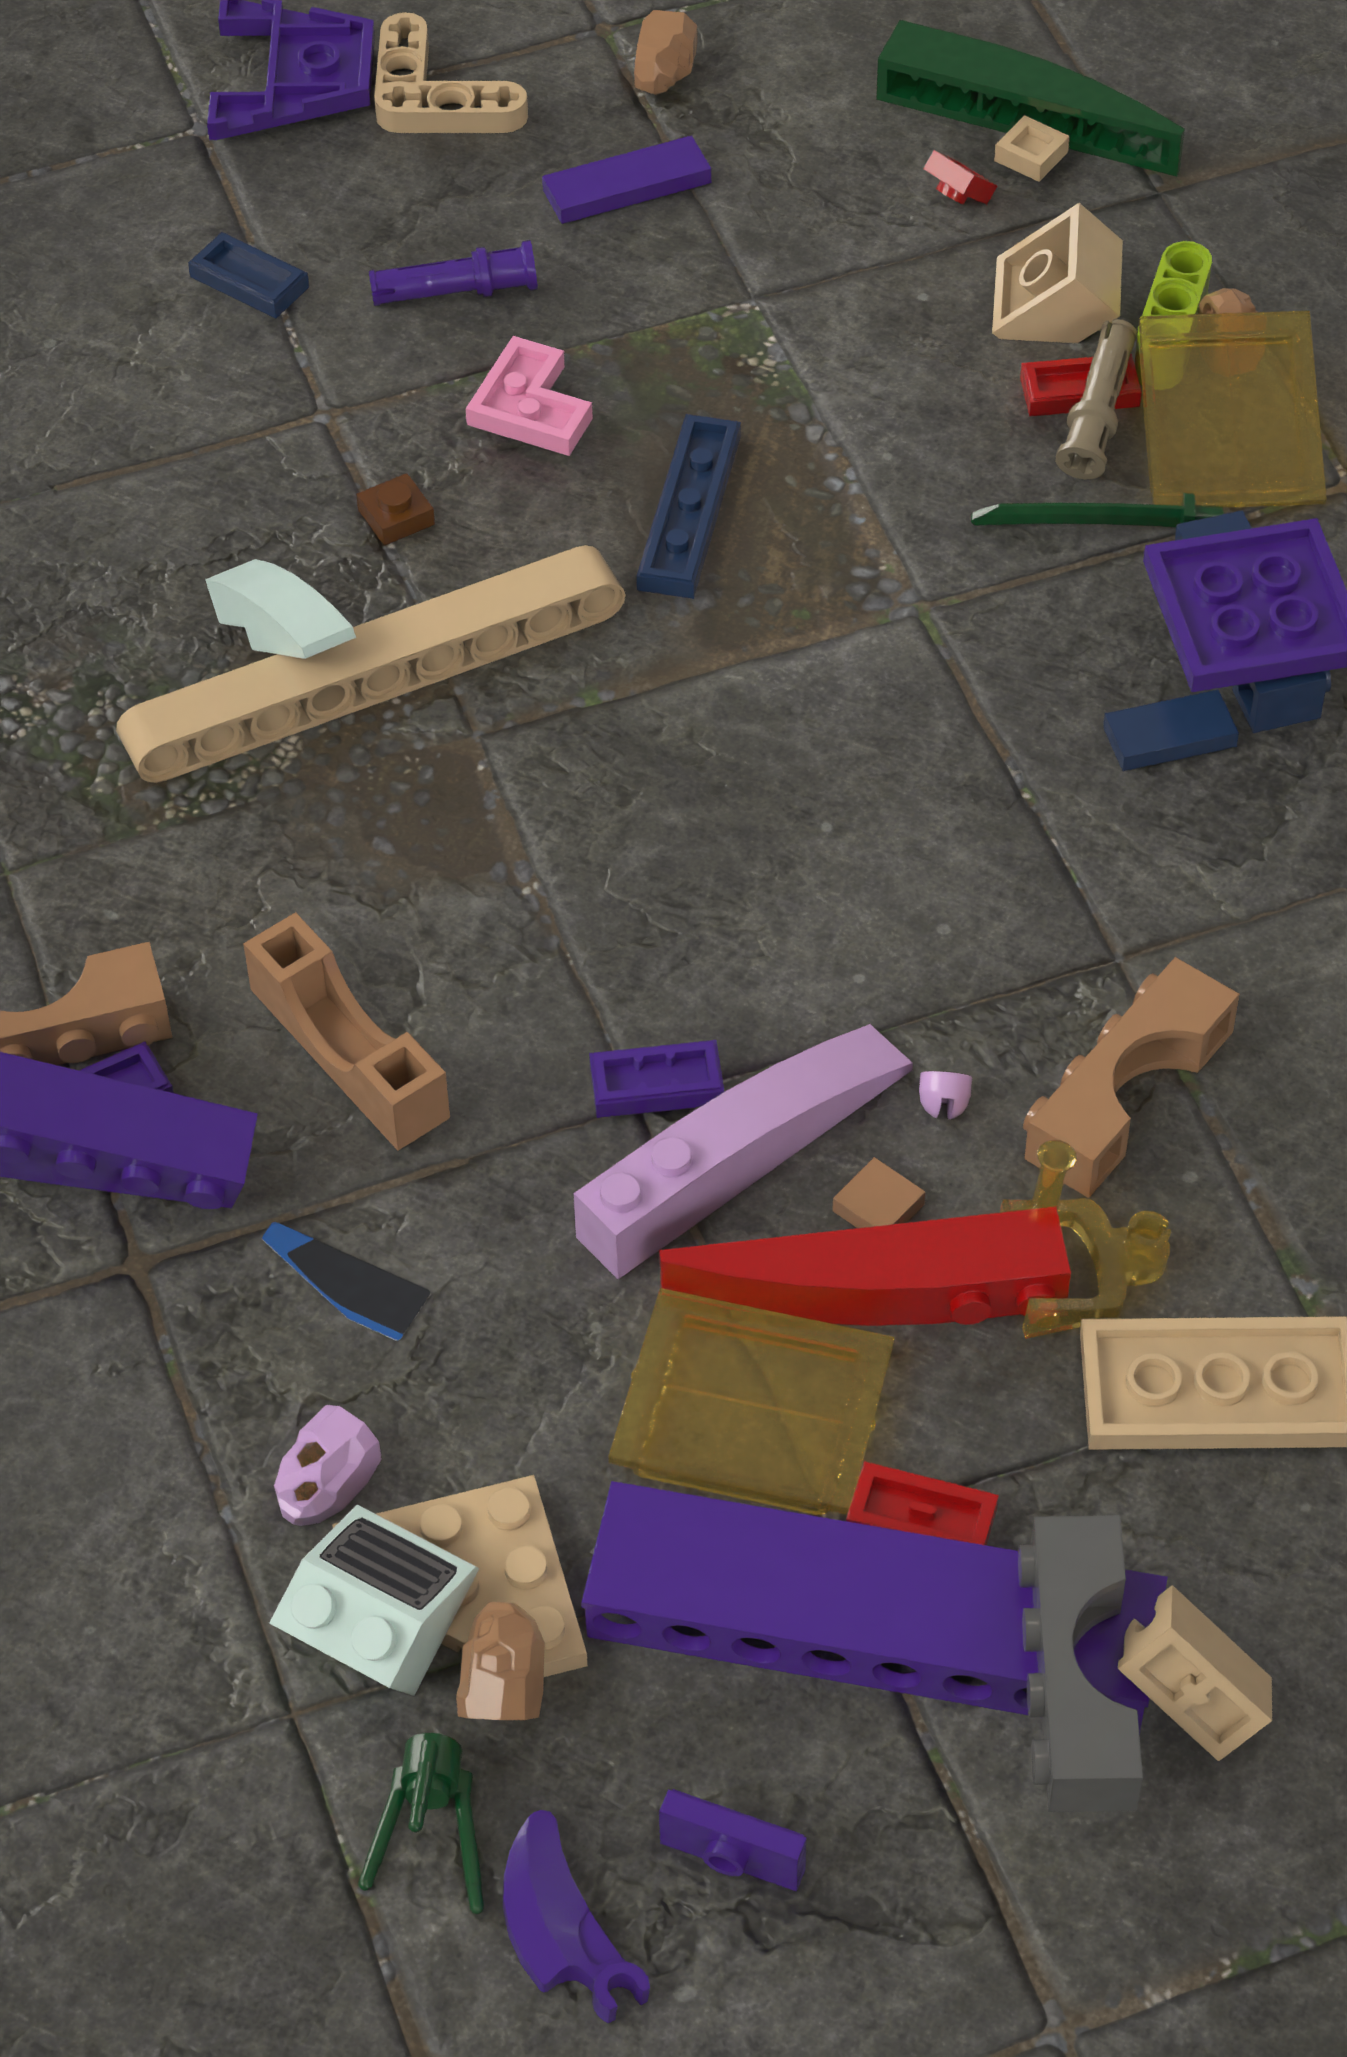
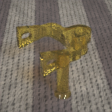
M1061 1140L1046 1141L1040 1145L1037 1151V1158L1041 1166L1033 1199H1002L999 1213L1057 1206L1060 1225L1072 1228L1082 1238L1090 1252L1096 1268L1099 1295L1094 1298H1029L1022 1326L1025 1339L1081 1327L1082 1319H1118L1125 1302L1127 1286L1157 1281L1163 1276L1170 1256L1168 1240L1171 1235V1229H1166L1169 1222L1161 1214L1154 1211H1141L1131 1217L1127 1227L1112 1228L1105 1212L1093 1200L1086 1198L1060 1200L1066 1173L1077 1161L1076 1152L1073 1147Z

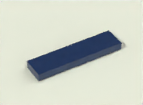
M690 414L685 415L637 573L638 591L694 599L741 438V422Z

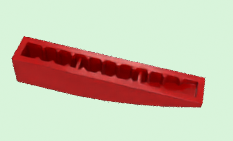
M1057 1206L659 1250L662 1298L731 1313L808 1323L882 1326L956 1322L970 1325L994 1317L1012 1315L1040 1317L1052 1311L1067 1309L1071 1277Z

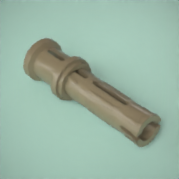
M1113 319L1112 324L1109 321H1105L1102 325L1098 346L1091 363L1083 396L1080 402L1076 403L1069 410L1067 416L1069 433L1066 442L1061 444L1057 450L1055 462L1064 473L1074 478L1084 480L1100 477L1106 469L1107 458L1104 454L1108 439H1111L1116 434L1118 428V419L1114 412L1115 404L1124 380L1130 353L1137 338L1135 327L1124 320Z

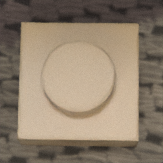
M1024 115L995 145L994 161L1040 182L1068 153L1069 135Z

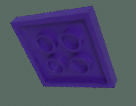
M1317 518L1145 545L1143 562L1191 692L1347 667V590Z

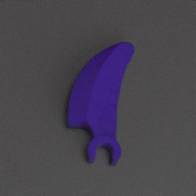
M539 1810L533 1812L520 1828L509 1851L505 1868L503 1910L508 1936L520 1964L541 1992H548L557 1984L566 1981L580 1982L593 1992V2009L598 2017L606 2023H610L616 2019L617 2004L609 1994V1991L617 1987L626 1988L633 1994L635 2000L640 2005L648 2002L649 1978L643 1969L634 1963L626 1962L621 1957L590 1912L571 1876L563 1854L556 1818L549 1811Z

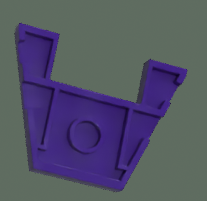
M220 0L218 16L220 36H271L266 91L210 92L207 119L209 140H220L370 105L375 44L374 20L315 7L310 8L309 14L283 9L282 0H262V4L245 0Z

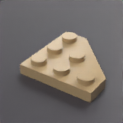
M534 1475L377 1513L382 1518L479 1568L441 1644L459 1652L463 1645L467 1643L474 1617L489 1602L515 1603L535 1619L545 1642L544 1677L588 1666L587 1652Z

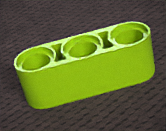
M1191 241L1176 242L1168 246L1162 254L1137 333L1134 365L1139 384L1144 388L1165 391L1179 385L1183 379L1196 338L1199 303L1204 296L1208 295L1212 255L1201 244Z

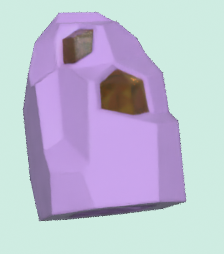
M325 1405L299 1431L296 1443L282 1458L274 1484L283 1518L299 1526L320 1523L342 1511L364 1488L381 1461L379 1441L363 1421L340 1406Z

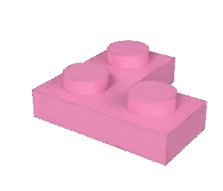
M512 336L466 407V421L469 426L570 456L593 419L592 402L550 390L565 367L563 350Z

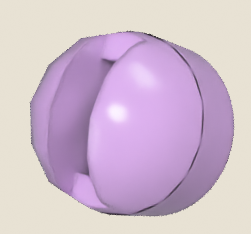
M922 1072L920 1074L919 1093L920 1101L925 1111L932 1117L937 1118L941 1103H946L948 1119H954L961 1115L967 1108L971 1097L972 1077L951 1072Z

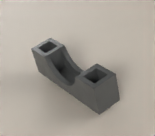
M1120 1515L1034 1517L1031 1544H1019L1018 1548L1020 1588L1033 1589L1034 1608H1023L1024 1652H1037L1038 1673H1028L1027 1675L1029 1718L1042 1717L1043 1739L1032 1740L1033 1784L1046 1785L1048 1812L1137 1811L1143 1781L1137 1710L1114 1702L1098 1692L1084 1677L1074 1655L1076 1644L1089 1629L1121 1612L1126 1581Z

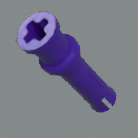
M531 240L522 241L520 247L489 252L485 247H478L476 251H471L472 257L379 271L369 270L374 306L477 290V294L483 295V297L492 296L494 290L527 286L529 290H537V276Z

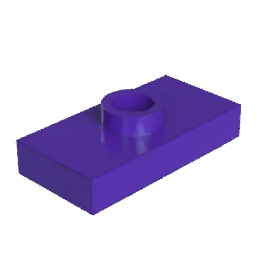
M717 1040L589 1053L597 1118L701 1107L725 1092Z
M668 1789L659 1810L660 1844L700 1857L710 1868L728 1876H741L745 1873L797 1892L806 1870L807 1838L803 1834L675 1789Z

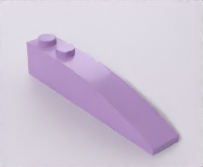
M869 1024L822 1042L769 1067L678 1120L574 1193L576 1238L617 1279H620L912 1071L913 1063Z

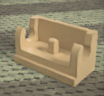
M1172 1585L1158 1596L1154 1608L1156 1615L1148 1627L1145 1628L1136 1619L1132 1620L1124 1637V1656L1118 1661V1669L1217 1761H1220L1272 1721V1677Z

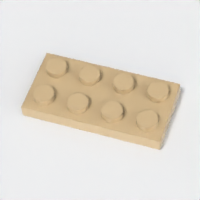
M1347 1317L1082 1319L1080 1340L1089 1450L1347 1447Z

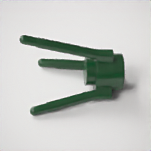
M421 1733L407 1740L403 1764L393 1770L391 1791L358 1881L361 1890H369L374 1883L405 1797L411 1804L408 1827L414 1833L422 1830L427 1809L443 1808L449 1803V1798H453L455 1801L470 1911L476 1915L483 1912L482 1880L470 1798L473 1774L460 1769L463 1751L461 1745L455 1739L438 1733Z

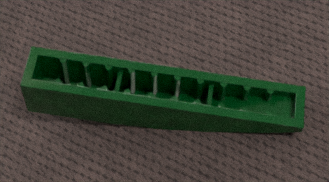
M899 20L878 57L876 100L1007 133L1025 115L1069 135L1068 149L1176 177L1180 171L1185 128L1135 99L1092 78L1048 60L999 44Z

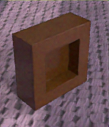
M408 473L356 494L358 511L384 546L435 525L434 508Z

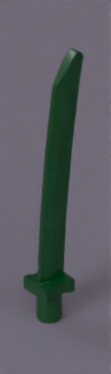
M1183 493L1181 506L1125 503H1002L973 512L971 514V523L973 525L1111 524L1176 527L1177 524L1223 515V507L1195 505L1194 493Z

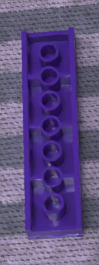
M611 1481L581 1602L582 1608H585L587 1637L1028 1715L1027 1693L1022 1689L1027 1688L1028 1673H1038L1037 1652H1024L1023 1608H1034L1033 1589L1020 1588L1018 1551ZM1125 1569L1126 1581L1120 1614L1108 1618L1089 1629L1076 1644L1074 1655L1084 1677L1098 1692L1114 1702L1137 1710L1140 1735L1144 1707L1148 1708L1150 1698L1118 1669V1661L1124 1656V1637L1131 1621L1136 1619L1145 1628L1153 1621L1156 1615L1154 1608L1157 1598L1166 1590L1168 1577ZM601 1614H619L637 1623L620 1624L606 1619ZM670 1626H688L700 1630L706 1635L688 1636L675 1631ZM741 1638L761 1639L776 1647L770 1649L756 1648L744 1643ZM823 1650L841 1655L845 1660L829 1661L821 1659L810 1651ZM898 1663L916 1670V1672L897 1673L884 1668L881 1664ZM951 1676H971L987 1684L981 1686L966 1685L954 1680Z

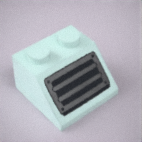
M356 1505L302 1559L269 1624L388 1688L414 1696L479 1568L381 1516Z

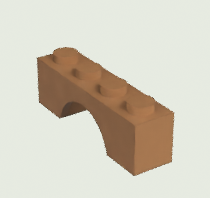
M296 912L243 943L251 991L397 1151L450 1118L446 1072L408 1032L395 1039L383 1032L368 1017L348 988L332 950Z
M150 942L87 956L83 973L75 986L66 995L50 1005L24 1012L0 1011V1052L53 1065L79 1063L94 1056L131 1048L145 1041L147 1045H150L156 1041L172 1038L166 1001Z
M1176 957L1159 976L1154 973L1150 974L1140 985L1133 1005L1123 1016L1114 1014L1107 1021L1093 1050L1086 1057L1078 1055L1071 1061L1063 1074L1060 1087L1048 1099L1042 1096L1032 1105L1023 1124V1129L1027 1131L1025 1160L1089 1198L1126 1156L1131 1118L1120 1105L1116 1092L1133 1077L1151 1070L1169 1068L1198 1073L1233 1033L1239 993Z

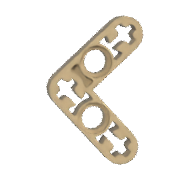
M406 12L394 14L383 21L380 29L374 95L377 123L383 129L396 133L514 132L526 124L528 119L527 94L521 85L509 81H426L429 54L426 21L421 16ZM408 38V47H399L401 39ZM397 69H410L414 71L411 74L401 76L390 74V72ZM451 103L463 105L462 108L451 111L439 108L442 105Z

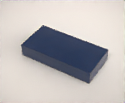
M223 232L188 262L191 278L275 319L309 288L307 272Z
M1219 689L1109 712L1104 715L1103 728L1122 771L1237 747L1239 732Z

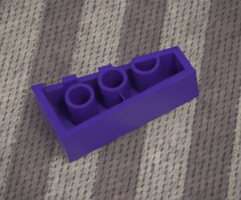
M0 1052V1177L182 1201L202 1209L233 1207L245 1183L258 1113Z

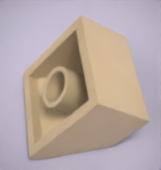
M1078 203L999 255L996 262L992 333L999 339L1079 343L1096 331H1101L1105 321H1109L1112 324L1113 319L1120 317L1123 240L1082 204Z

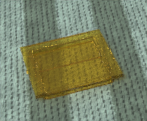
M1310 311L1140 316L1141 346L1139 353L1149 483L1153 505L1181 506L1183 493H1194L1195 505L1219 506L1223 508L1325 504L1327 498Z
M660 1288L636 1368L631 1373L632 1381L608 1456L609 1463L632 1468L636 1475L647 1479L814 1515H824L829 1511L848 1515L862 1470L870 1435L876 1427L875 1416L893 1352L895 1337Z

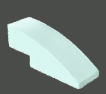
M254 559L205 579L219 623L244 627L252 650L306 659L356 638L353 626L329 601L299 577L273 563Z

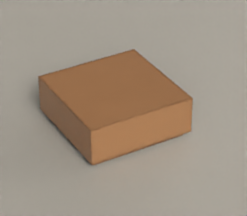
M875 1157L833 1198V1212L856 1228L907 1223L925 1205L924 1190Z

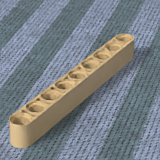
M587 545L575 547L353 627L356 638L309 658L302 659L277 654L137 704L121 715L117 722L116 732L143 780L154 783L167 781L601 623L611 618L620 610L626 595L623 587L599 550Z

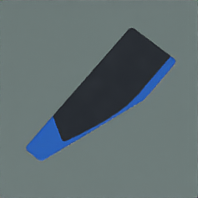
M273 1222L262 1237L266 1244L346 1318L393 1340H400L430 1296L428 1289L280 1223Z

